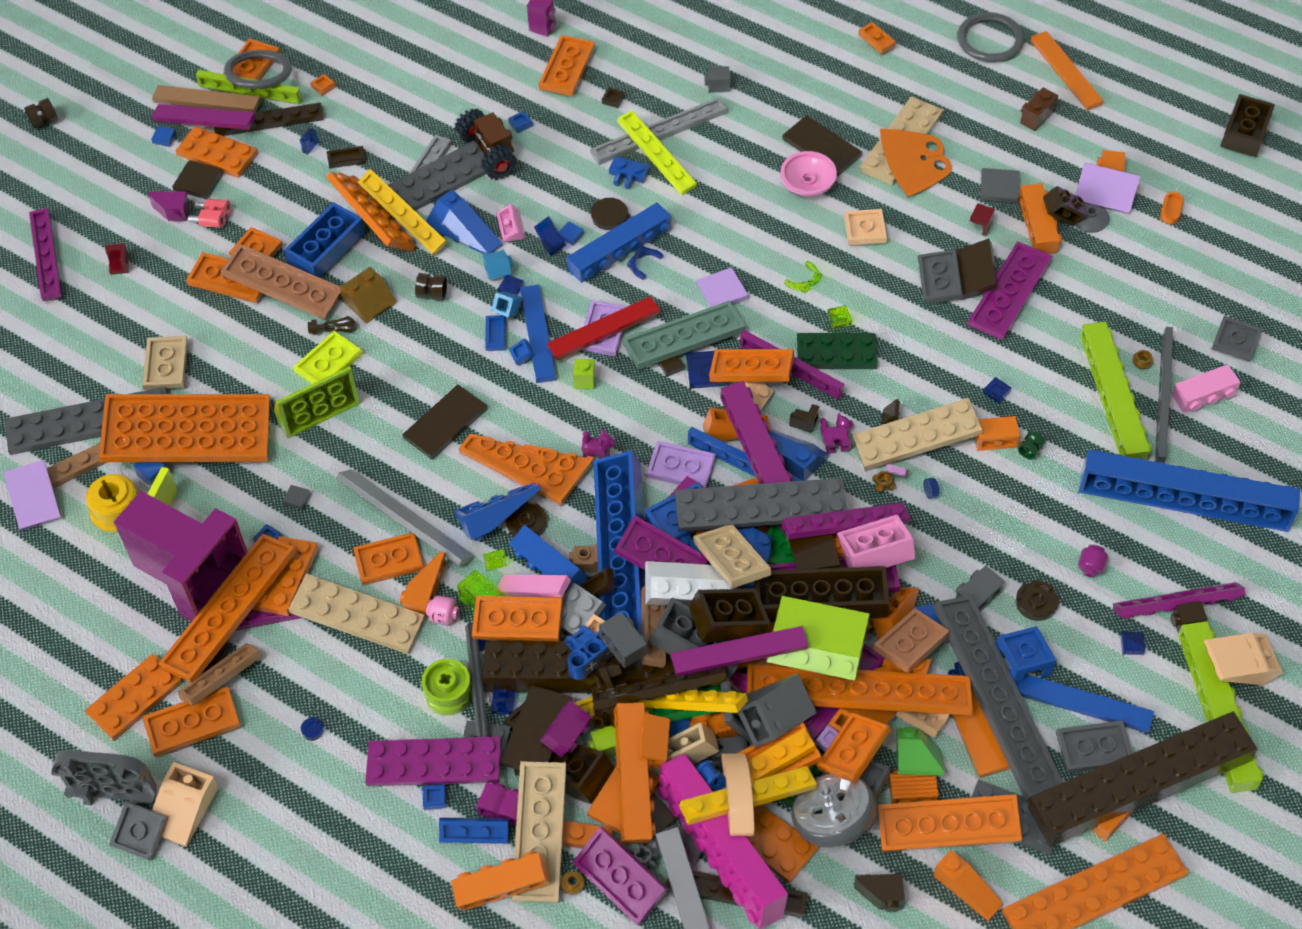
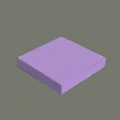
M732 267L697 280V286L710 307L729 300L733 305L748 299V294Z

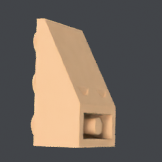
M1245 633L1204 641L1220 681L1264 686L1283 673L1266 634Z
M176 762L172 763L162 781L153 807V811L169 816L161 838L187 847L219 789L214 776Z

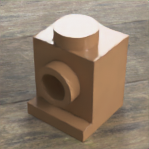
M597 544L595 546H574V551L569 552V561L584 573H598Z

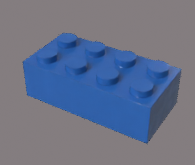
M333 202L284 250L287 264L321 278L365 234L363 219Z

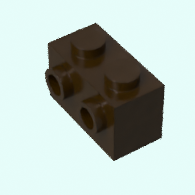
M1056 186L1043 196L1047 213L1071 226H1075L1087 216L1084 200L1066 189Z

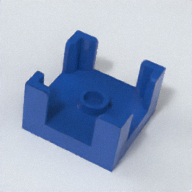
M1037 626L1000 635L996 640L1000 653L1003 652L1011 667L1009 672L1016 685L1022 683L1025 673L1043 669L1041 673L1042 678L1051 676L1057 660Z

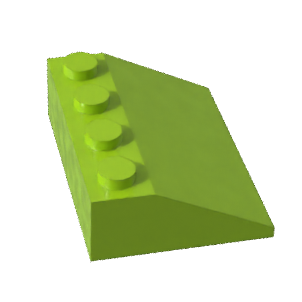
M351 367L342 369L276 401L274 412L277 422L288 439L360 404Z
M782 596L773 632L803 626L808 649L768 657L767 662L857 680L869 613Z

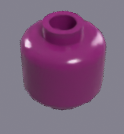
M1088 545V547L1081 550L1078 567L1084 572L1083 575L1095 578L1096 575H1101L1105 572L1108 554L1101 546Z

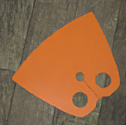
M880 128L882 147L888 165L896 181L908 197L929 188L952 171V165L950 160L943 154L944 146L939 138L924 133ZM929 141L936 143L937 149L930 151L927 149L926 143ZM925 155L927 159L922 160L920 156ZM937 160L944 162L945 169H936L934 162Z

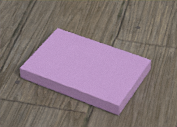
M1084 162L1075 195L1080 196L1086 203L1130 213L1140 176Z
M592 300L584 326L627 306ZM623 331L582 349V351L616 356Z
M657 441L646 472V478L679 485L689 476L707 488L716 454Z
M44 460L3 472L21 531L62 518Z

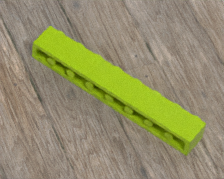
M1106 322L1083 324L1080 339L1118 453L1126 457L1148 460L1149 454L1152 452L1151 444L1146 440V429L1144 425H1141L1139 409L1135 408L1134 394L1130 393L1129 380L1123 372V362L1119 360L1117 345H1114L1112 340V330L1108 329Z
M1208 621L1182 625L1178 637L1206 721H1211L1234 711L1243 725L1242 711L1236 705L1234 688L1230 687L1229 682L1220 681L1213 661L1207 652L1208 649L1204 641L1215 638L1213 629H1210ZM1243 725V727L1249 734L1247 727ZM1256 754L1253 761L1224 773L1230 793L1258 789L1263 780V772L1257 766Z

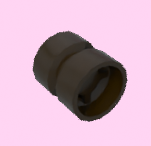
M49 98L38 101V105L33 103L24 107L34 129L43 126L45 121L50 123L58 119Z
M418 273L415 283L416 298L428 299L431 296L433 300L443 301L447 292V277L443 275L431 277L430 274Z

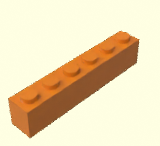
M617 703L614 708L621 844H648L652 837H655V824L651 823V814L654 813V802L650 800L649 791H652L653 782L652 777H648L651 759L639 756L642 718L645 713L648 714V710H644V703Z

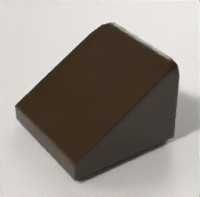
M899 399L894 400L883 409L881 425L898 420Z

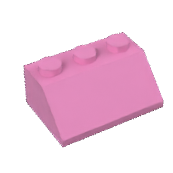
M898 515L837 533L848 567L886 566L887 568L915 559L913 538Z

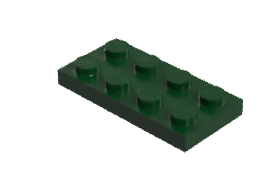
M797 333V358L816 369H877L876 333Z

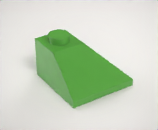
M913 727L896 728L895 755L898 774L944 776L940 749L920 729Z

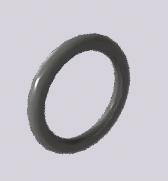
M984 12L972 15L960 25L957 32V39L963 51L969 56L984 62L1008 60L1015 56L1024 44V34L1018 23L1010 17L999 13ZM995 21L1008 26L1014 32L1015 43L1012 48L1005 52L996 54L985 53L969 45L966 40V32L975 23Z
M250 50L231 57L226 62L223 70L227 80L236 86L247 89H265L279 85L287 80L292 71V64L288 58L280 53L270 50ZM254 58L271 59L283 66V71L280 74L265 80H246L233 74L235 65Z

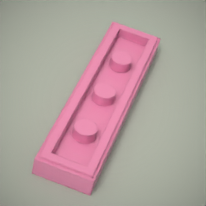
M503 575L495 593L498 596L563 597L571 579L567 575Z

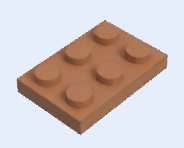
M914 608L874 644L873 650L906 673H909L948 638L950 631Z

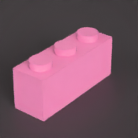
M1227 364L1176 383L1171 396L1183 413H1187L1189 411H1197L1208 404L1213 405L1221 399L1232 398L1237 394L1241 382Z

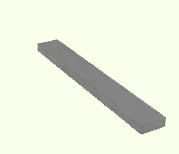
M718 97L647 127L660 141L727 114V107ZM626 134L591 148L590 153L597 164L601 165L613 160L615 156L621 157L640 148Z
M350 469L338 473L336 478L338 481L438 552H444L445 557L456 565L461 566L472 561L474 555L354 470Z

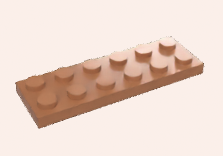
M242 244L237 246L221 270V276L323 320L327 319L341 296L340 286Z

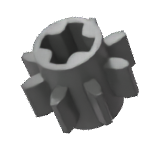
M640 843V847L631 849V854L648 870L656 868L654 861L658 859L657 853H652V845L646 847Z

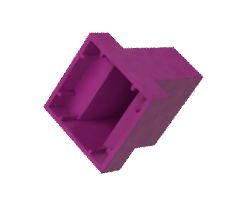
M140 491L114 521L133 566L165 583L180 616L191 622L248 552L237 520L217 508L212 511L203 523H200L147 493Z

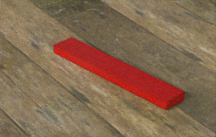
M651 296L550 341L547 343V347L558 361L660 314V309Z

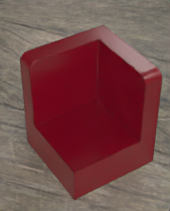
M977 203L970 217V222L983 226V236H986L993 222L995 209Z
M125 243L105 245L110 275L129 273V254Z

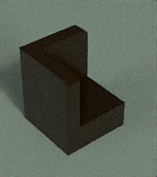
M812 404L809 412L800 409L791 412L789 426L812 433L819 418L820 406Z

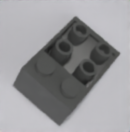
M799 673L746 694L748 702L738 712L754 747L777 739L817 713Z

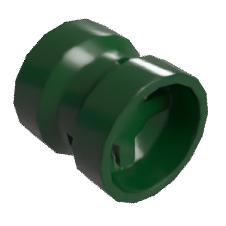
M1029 431L1025 436V441H1022L1018 446V452L1026 459H1035L1039 450L1046 443L1045 438L1038 432Z

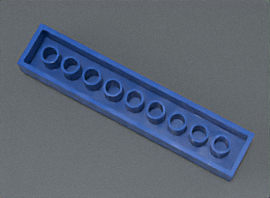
M631 450L593 460L598 573L607 567L613 569L614 589L599 597L606 604L600 613V618L606 621L622 612L626 618L629 617L632 620L636 631L642 634L641 590L645 586V570L614 553L634 515L644 520L641 463Z
M1099 450L1087 451L1078 493L1284 532H1289L1299 511L1300 489L1291 486L1260 482L1227 474L1207 472L1206 470L1190 469L1163 462L1147 461L1120 454L1104 453Z

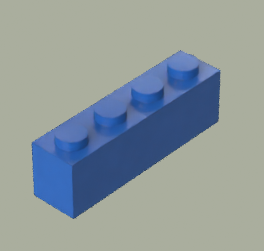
M526 525L521 528L509 543L515 549L513 554L521 560L526 558L528 560L526 564L535 572L538 569L542 571L540 575H567L571 581L566 592L573 582L581 586L588 577V575Z

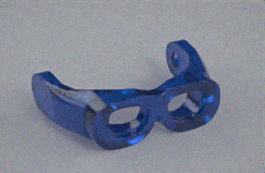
M641 246L629 260L627 267L631 269L635 276L645 280L646 275L636 268V260L648 255L662 259L664 255L660 251Z

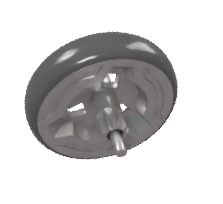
M825 774L814 779L817 784L815 790L798 794L795 797L791 811L793 825L805 841L819 847H838L853 842L868 830L876 813L874 793L870 786L861 778L854 784L834 775ZM841 795L845 796L843 801L838 800ZM823 809L822 814H814L816 811Z

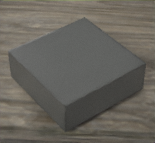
M290 485L283 499V504L303 510L311 495L310 490Z

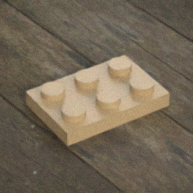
M187 336L147 338L142 383L144 390L166 387V389L184 388L188 347Z

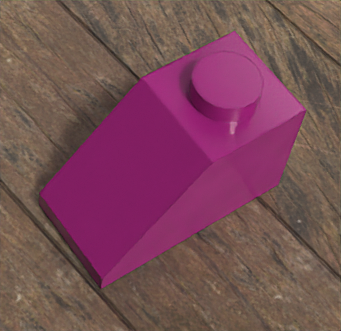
M186 192L148 193L152 207L168 221H187L190 203Z

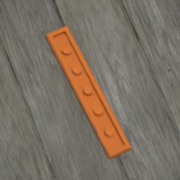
M1047 31L1031 36L1033 45L1087 111L1103 105L1104 100Z

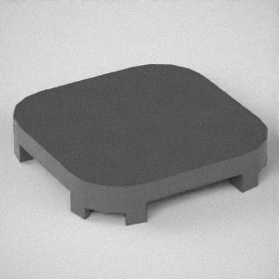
M64 750L56 754L51 774L60 776L66 785L64 795L67 798L84 799V805L92 806L95 797L129 800L143 807L145 804L153 806L157 792V785L147 766L142 761L126 755Z

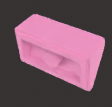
M510 204L496 213L504 242L525 238L520 212L514 205Z

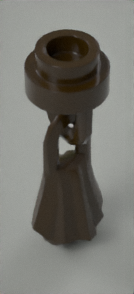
M346 316L341 319L326 321L323 325H318L317 319L308 322V333L318 335V329L350 333L355 329L356 321ZM328 324H335V328H329L330 325Z

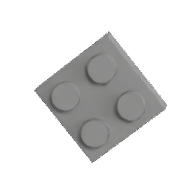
M573 582L562 597L561 627L574 635L579 631L580 626L587 624L593 614L599 616L606 604Z

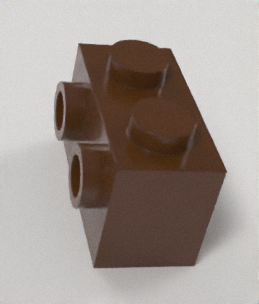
M1044 87L1038 93L1035 92L1031 100L1021 108L1020 124L1036 131L1056 110L1059 95Z

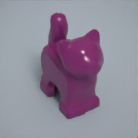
M838 413L836 427H827V420L821 418L820 431L826 453H836L834 448L836 445H840L841 452L850 451L852 442L849 439V430L853 427L852 420Z
M605 429L601 431L599 438L590 436L588 431L583 432L581 447L583 457L587 458V456L595 455L599 456L600 459L610 456V448L615 445V439Z

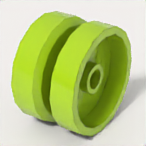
M440 659L426 668L422 675V688L427 705L431 710L440 715H455L468 707L472 700L471 679L467 668L461 662L454 659Z

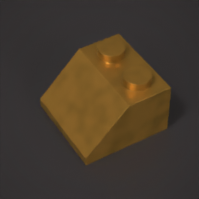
M368 267L339 287L342 301L366 324L397 303L383 278L371 267Z

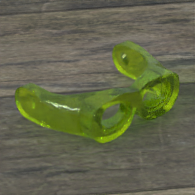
M806 261L805 266L814 273L812 279L800 283H794L786 279L784 284L790 289L806 293L821 280L822 273L819 272L813 263Z

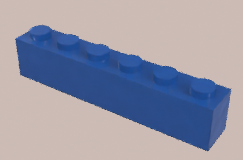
M656 202L567 256V269L581 283L591 279L598 272L607 269L616 261L622 260L626 255L638 250L647 242L653 241L654 238L662 233H666L672 228L671 215Z

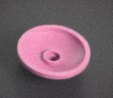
M803 151L791 155L783 162L780 175L783 184L790 191L799 195L815 196L828 191L834 185L837 171L834 163L827 156L818 152Z

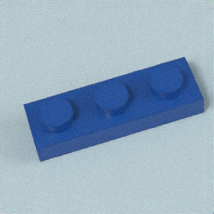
M440 817L439 819L440 843L508 844L509 819Z

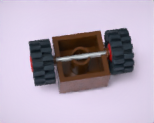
M472 108L470 112L466 110L464 115L461 113V118H457V123L454 124L457 134L465 143L477 142V145L484 153L482 156L484 159H481V167L490 179H503L504 175L507 177L509 172L512 173L514 171L512 168H515V163H517L516 157L513 154L514 148L511 144L513 136L510 130H506L500 117L497 118L494 112L484 115L481 110L477 108L474 110Z

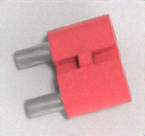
M207 199L205 202H195V208L202 210L199 216L189 215L188 221L198 222L202 227L222 228L227 221L225 217H228L231 212L230 200Z

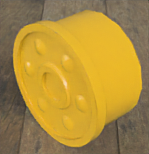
M108 474L95 480L88 488L86 502L89 508V515L94 525L106 532H118L114 521L139 493L134 483L128 477L121 474Z

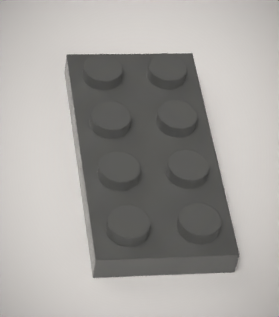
M978 779L971 798L1013 795L1015 793ZM1016 794L1022 842L1016 843L1050 856L1053 846L1049 847L1028 809L1029 801H1025L1023 796Z

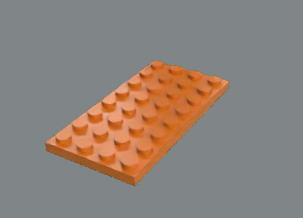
M106 394L99 461L267 462L270 394Z

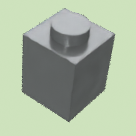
M729 66L708 67V75H704V84L708 86L709 93L730 92Z

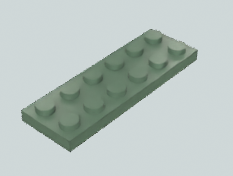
M729 300L622 338V342L639 370L742 333L743 330H746V325Z

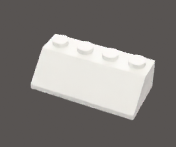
M645 562L646 605L667 606L673 597L688 606L697 590L737 589V587L731 588L712 565Z

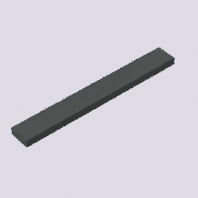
M1167 326L1161 341L1155 462L1165 463L1167 456L1173 327Z

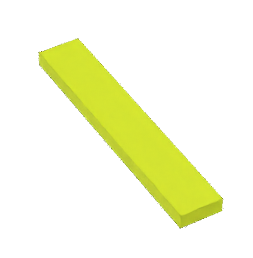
M633 110L617 118L618 124L681 196L697 187L694 179Z

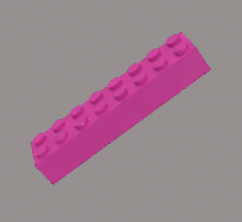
M682 754L662 764L659 775V787L657 789L659 796L662 800L667 801L672 814L680 819L684 831L692 836L697 849L700 852L703 851L709 866L720 875L722 884L731 890L735 902L744 908L750 923L755 924L758 929H763L783 918L788 893L746 836H730L728 814L691 825L687 824L679 807L680 801L712 792L687 756Z

